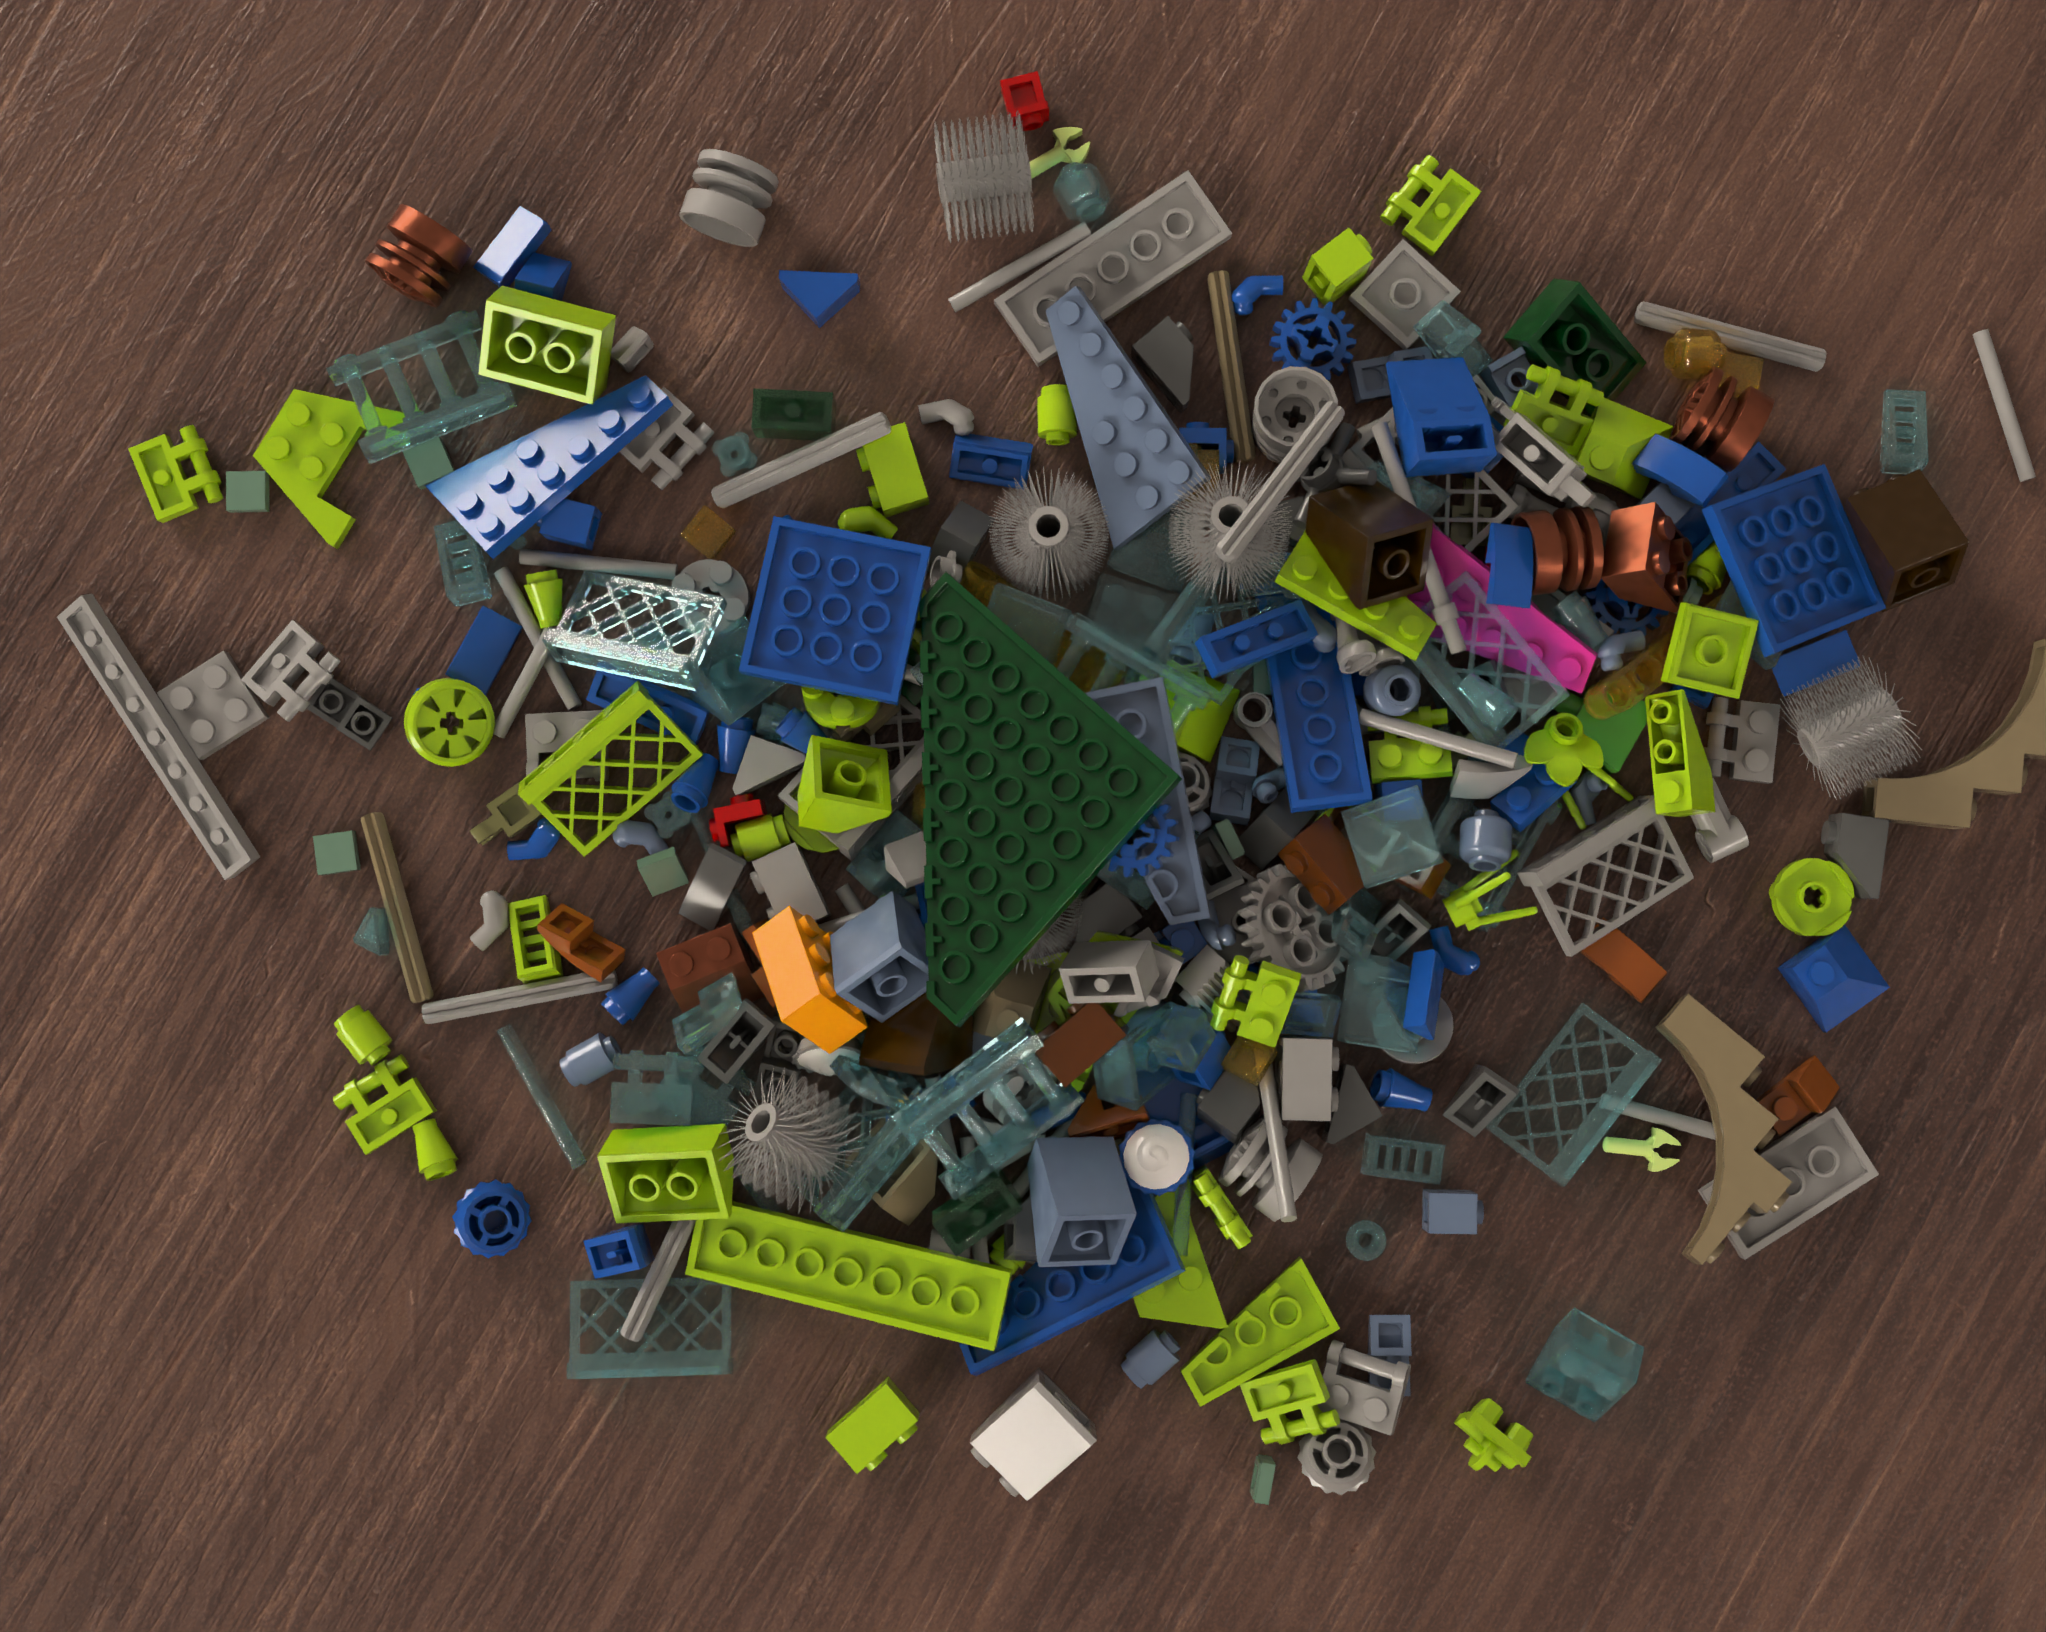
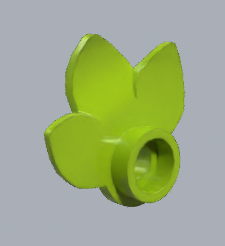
M1559 713L1550 717L1543 730L1533 732L1529 736L1524 747L1526 762L1529 764H1545L1550 778L1563 787H1569L1577 781L1583 766L1592 769L1603 767V752L1597 741L1584 734L1581 721L1570 713Z

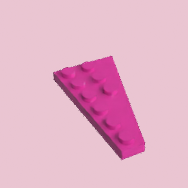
M1433 523L1430 546L1450 603L1455 602L1460 618L1456 620L1467 648L1466 651L1490 660L1495 659L1498 663L1582 694L1598 656L1597 652L1564 626L1553 621L1538 609V606L1532 601L1530 608L1486 604L1491 569L1463 546L1457 545L1438 530L1439 527ZM1425 581L1424 591L1407 595L1406 597L1435 621L1431 611L1435 607ZM1436 625L1430 637L1447 643L1441 625Z

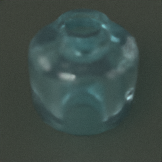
M1078 162L1069 163L1061 169L1053 184V193L1068 219L1089 223L1101 217L1106 211L1110 200V191L1095 165Z

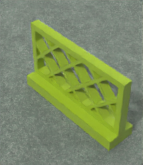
M636 681L520 781L518 795L528 805L532 803L585 857L617 829L618 824L632 817L702 757L703 752L650 697L649 691L639 681ZM648 709L660 720L659 734L635 733L636 720ZM631 725V733H622ZM664 726L673 735H664ZM613 739L630 740L629 760L605 759L606 745ZM635 740L659 742L658 761L634 760ZM663 742L681 743L690 753L680 762H663ZM601 751V759L592 758ZM583 765L600 766V785L576 784V771ZM605 766L629 767L628 787L604 786ZM633 768L657 769L656 782L649 788L633 787ZM662 769H670L662 776ZM571 776V784H562ZM553 791L571 792L570 811L552 810L543 800ZM575 792L599 793L598 812L574 811ZM604 793L627 794V807L620 813L603 812ZM632 794L640 795L632 802ZM561 818L570 819L569 826ZM574 819L598 820L597 833L584 843L573 831ZM602 820H611L602 828Z

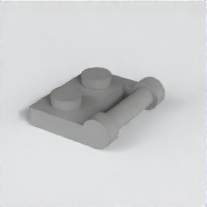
M603 710L525 714L526 776L542 763V754L554 753ZM606 745V756H605V759H609V757H608V745ZM599 751L594 756V758L601 759V751ZM583 765L576 771V779L594 778L596 782L600 781V766ZM605 766L604 781H608L609 766Z
M1333 1340L1328 1350L1327 1363L1323 1374L1330 1398L1324 1403L1317 1404L1318 1408L1322 1412L1335 1409L1340 1419L1391 1436L1395 1431L1411 1365L1401 1361L1394 1364L1346 1348V1343ZM1342 1363L1391 1379V1389L1388 1390L1340 1374Z

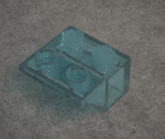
M1574 1307L1554 1327L1530 1370L1525 1383L1595 1423L1637 1384L1644 1347Z

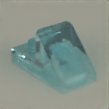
M1444 300L1435 305L1413 326L1437 359L1463 357L1472 378L1493 361L1477 340L1482 330Z

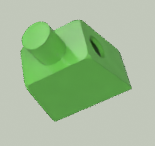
M1598 684L1587 687L1581 697L1567 690L1552 708L1559 713L1573 714L1581 721L1584 734L1597 741L1600 745L1604 760L1601 769L1609 775L1620 771L1647 723L1645 701Z

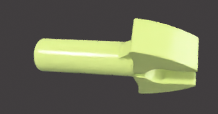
M1062 127L1053 130V137L1056 140L1054 148L1029 162L1031 179L1060 162L1070 163L1073 170L1076 171L1088 155L1090 141L1076 150L1066 149L1069 141L1080 137L1083 129L1078 127Z
M1651 1127V1137L1646 1140L1607 1136L1602 1143L1603 1150L1608 1153L1644 1156L1649 1161L1647 1170L1651 1172L1665 1170L1680 1161L1670 1157L1661 1158L1657 1152L1653 1151L1654 1148H1659L1665 1143L1681 1146L1680 1142L1672 1135L1655 1127Z

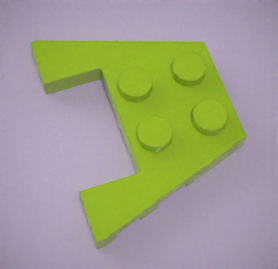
M293 389L253 454V457L329 545L338 549L356 519L322 499L329 485L363 430L370 432L399 450L417 419L408 413Z

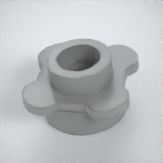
M950 550L947 557L937 556L930 572V585L932 587L945 572L960 583L962 566L956 564L955 551Z

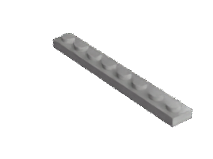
M81 595L57 616L58 620L224 880L235 878L258 860L260 855L94 595Z

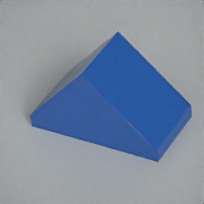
M533 252L516 276L514 289L562 301L572 263Z
M779 270V280L783 290L818 328L822 327L860 292V281L857 273Z
M643 1222L583 1241L595 1279L639 1270L648 1266L655 1259Z

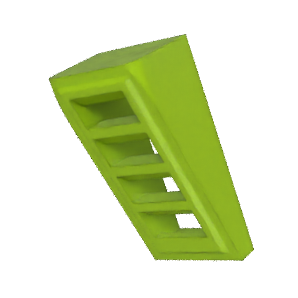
M546 895L508 903L517 977L524 984L563 977L560 953L541 934L524 937L525 931L537 929L538 924L551 913ZM535 912L540 913V918L521 922V915ZM544 944V950L530 953L527 951V947ZM547 960V964L534 967L530 965V963Z

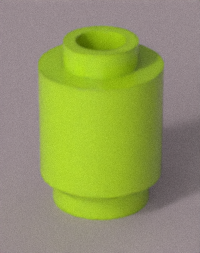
M1053 384L1042 387L1041 396L1037 398L1038 436L1046 439V444L1066 445L1069 443V439L1077 436V419L1067 385Z
M772 813L735 824L736 833L730 834L735 854L737 856L744 855L748 862L792 844L782 814L773 817Z
M360 1005L351 1008L334 1022L333 1025L338 1030L336 1035L360 1065L368 1061L373 1066L391 1052L388 1045L392 1042V1038L369 1010L364 1011Z

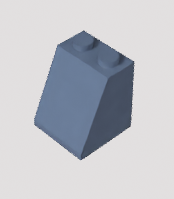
M893 890L879 898L872 906L854 919L847 921L844 926L830 935L833 980L836 994L879 1022L883 1023L926 992V981H929L925 929L914 905Z
M1095 1136L1036 1138L1027 1168L1038 1266L1060 1267L1116 1264L1137 1213L1114 1138Z

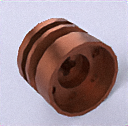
M400 204L387 225L390 232L400 241L395 245L379 239L375 246L388 256L389 259L387 260L377 254L370 253L365 263L381 277L383 282L411 300L438 308L443 299L429 287L430 284L447 292L451 285L438 273L440 268L460 273L473 250L463 240L433 219L407 205Z
M1713 366L1691 388L1678 410L1677 420L1670 439L1681 444L1692 432L1687 448L1692 451L1697 450L1707 439L1710 440L1706 455L1707 460L1731 472L1743 460L1758 438L1769 418L1775 400L1752 386L1745 389L1735 399L1733 395L1738 379L1731 375L1719 387L1724 372Z
M1590 507L1559 508L1554 511L1553 515L1547 510L1515 514L1511 525L1529 527L1532 533V596L1556 592L1558 587L1567 592L1577 588L1580 590L1591 589L1598 585L1604 565V547L1598 519Z

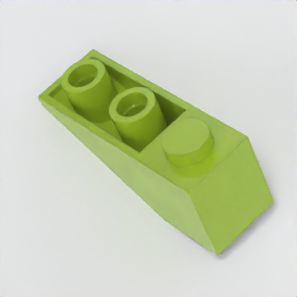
M1680 689L1645 696L1656 815L1683 817L1716 812L1712 772L1685 691Z

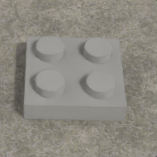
M1402 239L1350 295L1348 300L1403 350H1406L1455 300L1461 291L1410 244Z
M226 651L220 652L157 692V695L182 735L200 760L206 759L270 718L254 692L241 680L244 676L229 652Z

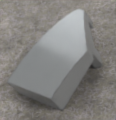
M1518 755L1514 769L1495 763L1459 759L1450 784V797L1463 799L1491 798L1532 769L1533 764L1527 763L1523 755Z
M1151 943L1160 974L1145 1002H1119L1113 1015L1122 1017L1128 1012L1146 1006L1158 1005L1161 999L1167 998L1185 958Z

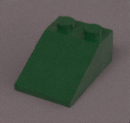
M1554 278L1503 337L1514 350L1521 346L1526 352L1525 357L1530 365L1534 364L1544 369L1550 366L1560 370L1562 376L1574 381L1578 379L1592 383V388L1604 392V398L1614 401L1647 363L1583 285L1577 281ZM1561 393L1567 400H1569L1568 395ZM1586 403L1582 412L1591 417L1596 406Z

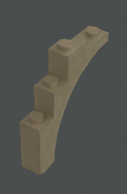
M2046 639L2034 642L2029 671L2017 701L2001 725L1978 748L1954 764L1927 775L1913 778H1876L1875 780L1870 779L1871 783L1869 780H1865L1867 785L1866 787L1864 785L1861 816L1890 820L1889 823L1945 829L1970 828L1971 821L1974 820L1977 811V803L1975 798H1973V792L1995 795L2021 793L2028 775L2024 758L2046 761Z
M1686 994L1679 998L1655 1028L1680 1052L1695 1074L1709 1105L1714 1128L1716 1170L1710 1201L1699 1228L1681 1253L1693 1264L1703 1265L1705 1261L1711 1264L1719 1257L1726 1246L1722 1241L1731 1230L1736 1233L1747 1223L1751 1217V1214L1747 1212L1749 1208L1757 1214L1768 1213L1769 1210L1773 1213L1776 1212L1788 1199L1789 1194L1786 1192V1189L1791 1185L1792 1181L1754 1151L1755 1147L1760 1150L1763 1149L1773 1138L1776 1131L1772 1127L1778 1121V1118L1740 1088L1742 1084L1746 1088L1749 1087L1762 1072L1758 1065L1765 1056L1691 995Z

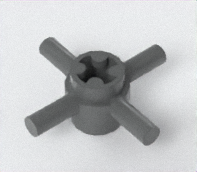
M1345 422L1341 423L1329 449L1322 447L1296 482H1301L1307 493L1293 520L1295 526L1306 529L1309 496L1349 485H1375L1377 481L1375 470L1348 469L1342 460V456L1355 432L1353 425Z

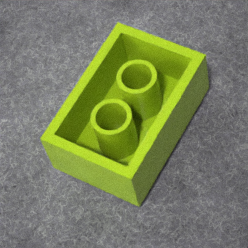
M502 285L486 300L478 375L593 405L607 388L616 315Z

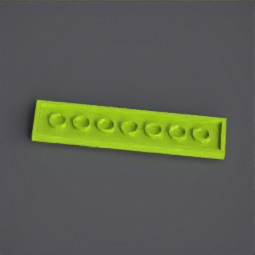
M732 1201V1214L729 1219L695 1221L685 1275L995 1351L1013 1269Z

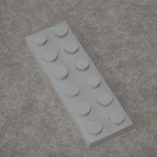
M1187 170L994 299V304L1036 366L1039 367L1058 354L1045 310L1074 286L1082 288L1103 321L1107 322L1229 240L1232 232L1189 170Z

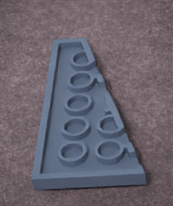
M1074 286L1045 311L1100 501H1102L1100 502L1103 507L1102 510H1104V516L1108 515L1105 519L1109 521L1106 524H1109L1107 527L1109 528L1114 549L1119 550L1170 511V508H1174V506L1181 502L1182 499L1178 495L1185 496L1180 491L1187 495L1190 494L1186 490L1193 493L1194 491L1187 484L1197 490L1196 486L1198 488L1201 487L1199 485L1200 482L1202 485L1204 484L1199 476L1203 478L1205 483L1207 482L1206 478L1208 479L1209 477L1210 480L1211 477L1082 288Z
M1164 677L1086 692V695L1182 778L1178 785L1158 806L1170 804L1172 808L1166 814L1167 819L1178 820L1179 823L1170 828V834L1178 836L1179 841L1169 842L1167 846L1173 851L1174 855L1173 857L1162 855L1160 860L1162 861L1163 868L1157 870L1150 864L1148 865V875L1143 877L1169 925L1210 918L1211 913ZM1152 813L1147 819L1154 828L1160 829L1159 823ZM1137 829L1131 836L1132 844L1135 838H1142V836L1150 837L1151 834ZM1150 843L1142 849L1139 860L1150 855L1158 844Z

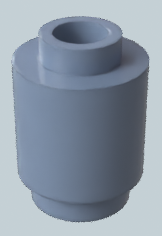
M599 1032L566 1051V1056L560 1059L559 1063L564 1076L572 1086L577 1087L580 1084L586 1086L620 1066L618 1058L622 1056V1051L617 1041L611 1035L606 1037Z
M1153 1329L1125 1354L1127 1359L1120 1365L1130 1380L1142 1389L1147 1384L1153 1385L1180 1361L1177 1351L1181 1347L1168 1331L1164 1330L1160 1334L1157 1330Z

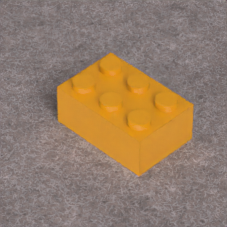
M790 905L752 932L780 1019L783 1023L829 1054L868 1027L862 1010L837 995L834 989L830 935L833 932L829 931L826 933L819 928L816 921L810 915L805 914L803 916Z

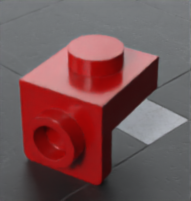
M1038 71L1000 80V88L1008 117L1011 113L1009 123L1013 118V128L1016 126L1015 129H1017L1016 120L1018 114H1020L1019 122L1020 120L1022 121L1021 130L1023 127V131L1038 129L1044 124L1043 122L1049 121V105L1044 98Z
M753 793L729 798L731 805L714 808L715 818L709 819L713 841H719L722 848L733 847L730 838V824L767 815L765 800H754Z

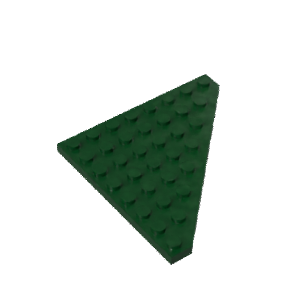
M945 572L920 600L919 618L922 619L920 673L923 674L921 728L924 730L922 782L925 786L923 835L924 842H926L924 888L925 899L927 900V923H925V941L929 981H926L927 999L955 1026L961 1027L1178 785L1182 778Z

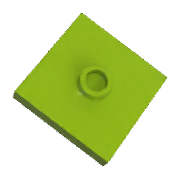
M1680 602L1661 681L1739 699L1759 620Z

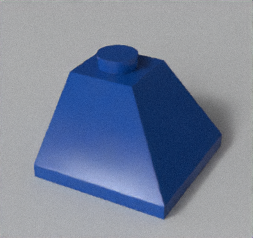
M1845 924L1836 932L1821 936L1778 967L1780 973L1823 1033H1827L1890 988Z

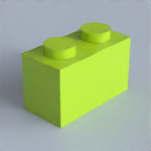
M1347 228L1310 257L1302 279L1325 307L1329 301L1335 302L1363 280L1374 259L1371 256L1372 248L1361 234L1355 235L1350 228Z
M905 422L891 426L889 434L863 445L862 448L856 449L862 472L870 470L875 485L868 486L867 488L874 509L882 507L884 516L890 517L930 504Z
M888 1376L829 1428L825 1438L856 1474L865 1467L872 1471L888 1456L884 1451L896 1440L899 1444L904 1443L917 1431L918 1427L915 1423L919 1419L920 1412Z

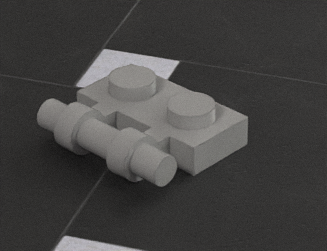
M664 386L661 390L669 397L673 406L619 451L621 455L642 473L652 462L661 469L651 481L662 491L672 480L676 482L681 477L683 467L695 454L700 456L707 448L705 443L715 433L704 422L694 433L685 427L695 416L694 413ZM678 436L684 444L668 459L662 451Z
M291 620L241 680L265 703L272 707L283 697L286 702L277 713L283 719L290 722L298 711L304 712L311 704L309 699L321 684L327 685L334 677L332 672L341 661L329 651L320 662L316 661V656L325 646L302 625ZM306 669L310 674L295 690L292 687L293 683Z
M1713 697L1711 712H1707L1706 725L1710 726L1708 746L1704 747L1712 777H1721L1722 763L1730 764V780L1764 784L1773 783L1781 705L1740 700L1736 704V714L1731 715L1727 713L1729 699ZM1726 728L1734 729L1732 750L1724 749Z

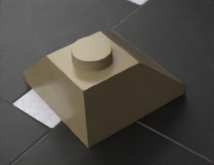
M1020 960L1017 974L1015 966L974 1011L973 1031L1019 1046H1031L1052 968H1046L1042 965L1038 966V964L1034 963L1031 972L1030 963L1027 961L1024 972V961Z
M892 1105L857 1146V1148L861 1149L854 1150L858 1152H852L851 1156L846 1159L853 1161H845L844 1163L846 1164H842V1166L848 1173L855 1176L853 1178L883 1210L909 1226L935 1196L938 1148L896 1106Z

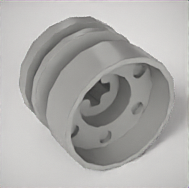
M717 149L702 150L697 160L700 168L695 169L692 175L694 182L702 188H690L686 192L679 213L680 219L691 228L714 239L743 247H755L759 243L766 222L765 216L755 208L767 209L771 206L773 200L770 194L774 193L779 183L777 176L769 169L743 156Z
M1293 366L1273 372L1262 382L1255 396L1252 433L1257 448L1269 460L1280 464L1323 406L1329 401L1335 402L1338 405V399L1332 384L1319 372L1307 367ZM1291 417L1298 418L1296 428L1288 427ZM1333 433L1322 446L1323 448L1328 447L1329 442L1333 436Z
M1263 1114L1251 1127L1245 1130L1237 1146L1235 1144L1232 1146L1226 1156V1161L1219 1174L1218 1181L1228 1187L1241 1175L1234 1193L1241 1197L1255 1185L1258 1189L1252 1206L1276 1222L1280 1219V1212ZM1283 1126L1284 1139H1286L1288 1132L1285 1126ZM1298 1138L1286 1148L1295 1201L1310 1182L1323 1156L1322 1153L1301 1138Z

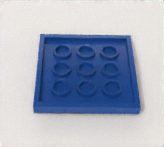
M1825 464L1702 509L1747 618L1759 620L1755 637L1764 658L1886 609Z
M773 516L740 662V674L898 705L932 552L931 547Z

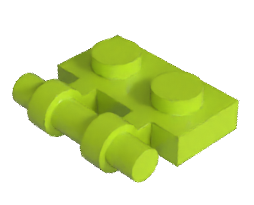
M1426 155L1420 165L1415 164L1407 174L1408 180L1400 191L1393 192L1386 201L1387 208L1381 214L1380 219L1389 226H1392L1399 216L1408 219L1409 223L1401 234L1433 257L1482 191L1451 168L1440 180L1432 174L1438 167L1439 162L1431 155ZM1420 189H1425L1430 195L1422 206L1418 207L1412 202V199Z
M1532 364L1527 371L1526 379L1538 383V388L1535 394L1520 389L1511 408L1515 412L1527 416L1569 454L1577 456L1594 422L1590 416L1582 414L1586 403L1598 407L1603 401L1604 392L1592 388V383L1583 379L1574 381L1561 375L1560 370L1547 366L1544 369ZM1554 391L1569 396L1566 407L1550 401ZM1507 418L1505 419V421H1504V423H1503V426H1504V427H1505L1506 424L1509 422V420H1508Z
M189 425L179 430L184 443L174 446L170 436L162 434L128 448L155 517L161 523L199 509L193 495L199 491H204L208 503H216L223 499L219 488L222 482L218 472L211 468L206 453L209 451L204 438H199L194 425ZM191 459L197 475L187 479L181 461Z
M1431 706L1418 707L1419 711H1411L1405 715L1395 717L1429 728H1433L1432 725L1448 724L1447 708L1431 709ZM1368 727V732L1379 731V729ZM1385 731V740L1369 741L1373 784L1453 776L1451 750L1409 738H1397L1396 734Z
M1236 955L1231 966L1227 967L1222 977L1224 986L1221 995L1214 999L1211 1007L1213 1017L1210 1026L1214 1030L1224 1031L1228 1020H1238L1240 1023L1236 1035L1275 1048L1299 986L1302 973L1262 961L1259 972L1256 974L1247 970L1250 963L1248 958ZM1246 989L1251 991L1247 1004L1236 1001L1239 990Z
M402 1054L390 1061L386 1059L374 1066L375 1071L359 1081L353 1079L344 1085V1090L333 1097V1101L338 1109L343 1110L353 1104L358 1113L347 1119L345 1123L365 1155L377 1150L437 1111L416 1077L404 1084H401L398 1074L409 1068V1064ZM383 1084L388 1094L371 1104L367 1094Z
M1203 1165L1192 1173L1195 1179L1193 1180L1194 1185L1191 1187L1204 1207H1210L1215 1214L1214 1222L1226 1240L1231 1238L1237 1249H1241L1251 1242L1250 1237L1253 1235L1206 1165Z
M1316 1359L1257 1375L1240 1385L1253 1421L1269 1419L1271 1426L1261 1429V1438L1266 1445L1278 1442L1281 1445L1294 1441L1296 1436L1311 1433L1313 1436L1324 1434L1327 1432V1428L1340 1424V1417L1335 1409L1322 1412L1318 1408L1317 1404L1326 1402L1330 1395ZM1301 1409L1304 1417L1290 1421L1286 1418L1285 1413Z

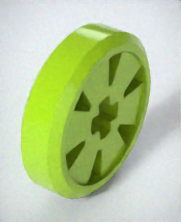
M454 678L437 679L422 686L410 699L404 715L405 734L412 748L426 760L441 766H460L479 757L490 744L495 728L493 708L484 693L474 685ZM447 712H451L453 717L459 719V725L453 726V732L448 733L447 728L440 726L441 718L447 719Z

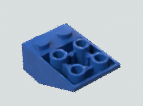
M1463 357L1391 361L1386 363L1402 467L1406 477L1481 472L1497 456L1490 415Z

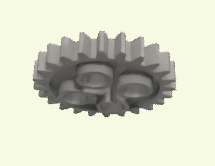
M1278 864L1256 875L1257 879L1247 884L1250 892L1241 895V900L1247 907L1237 911V914L1246 919V923L1238 926V930L1248 934V939L1244 940L1241 945L1242 947H1252L1254 951L1250 955L1249 961L1259 960L1261 963L1266 961L1302 973L1297 993L1308 990L1313 991L1325 987V984L1334 982L1336 980L1335 975L1345 970L1341 962L1351 958L1344 947L1354 944L1351 938L1345 936V931L1353 928L1352 924L1343 920V916L1350 912L1349 909L1337 908L1328 915L1313 900L1310 892L1287 869L1286 865Z

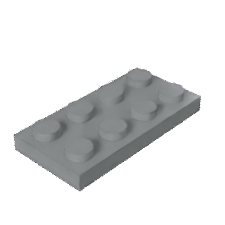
M1830 1105L1821 1114L1814 1115L1757 1152L1792 1181L1791 1185L1786 1189L1789 1197L1774 1213L1769 1210L1768 1213L1757 1214L1749 1208L1747 1212L1751 1214V1217L1747 1223L1736 1233L1731 1230L1727 1237L1740 1258L1746 1260L1879 1175L1836 1106ZM1714 1180L1698 1189L1707 1206L1710 1201Z

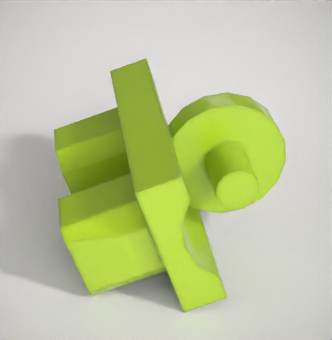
M1490 1398L1480 1400L1471 1411L1460 1413L1454 1424L1470 1436L1463 1445L1472 1453L1468 1465L1475 1471L1487 1465L1494 1472L1498 1471L1502 1464L1508 1469H1513L1518 1464L1521 1467H1526L1532 1458L1526 1451L1533 1434L1517 1422L1510 1423L1505 1433L1496 1428L1495 1424L1504 1411Z

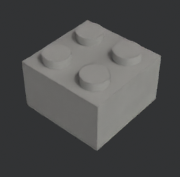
M1279 1036L1275 1046L1274 1077L1281 1120L1331 1121V1112L1338 1111V1088L1332 1086V1071H1338L1339 1048L1333 1047V1039L1323 1036Z

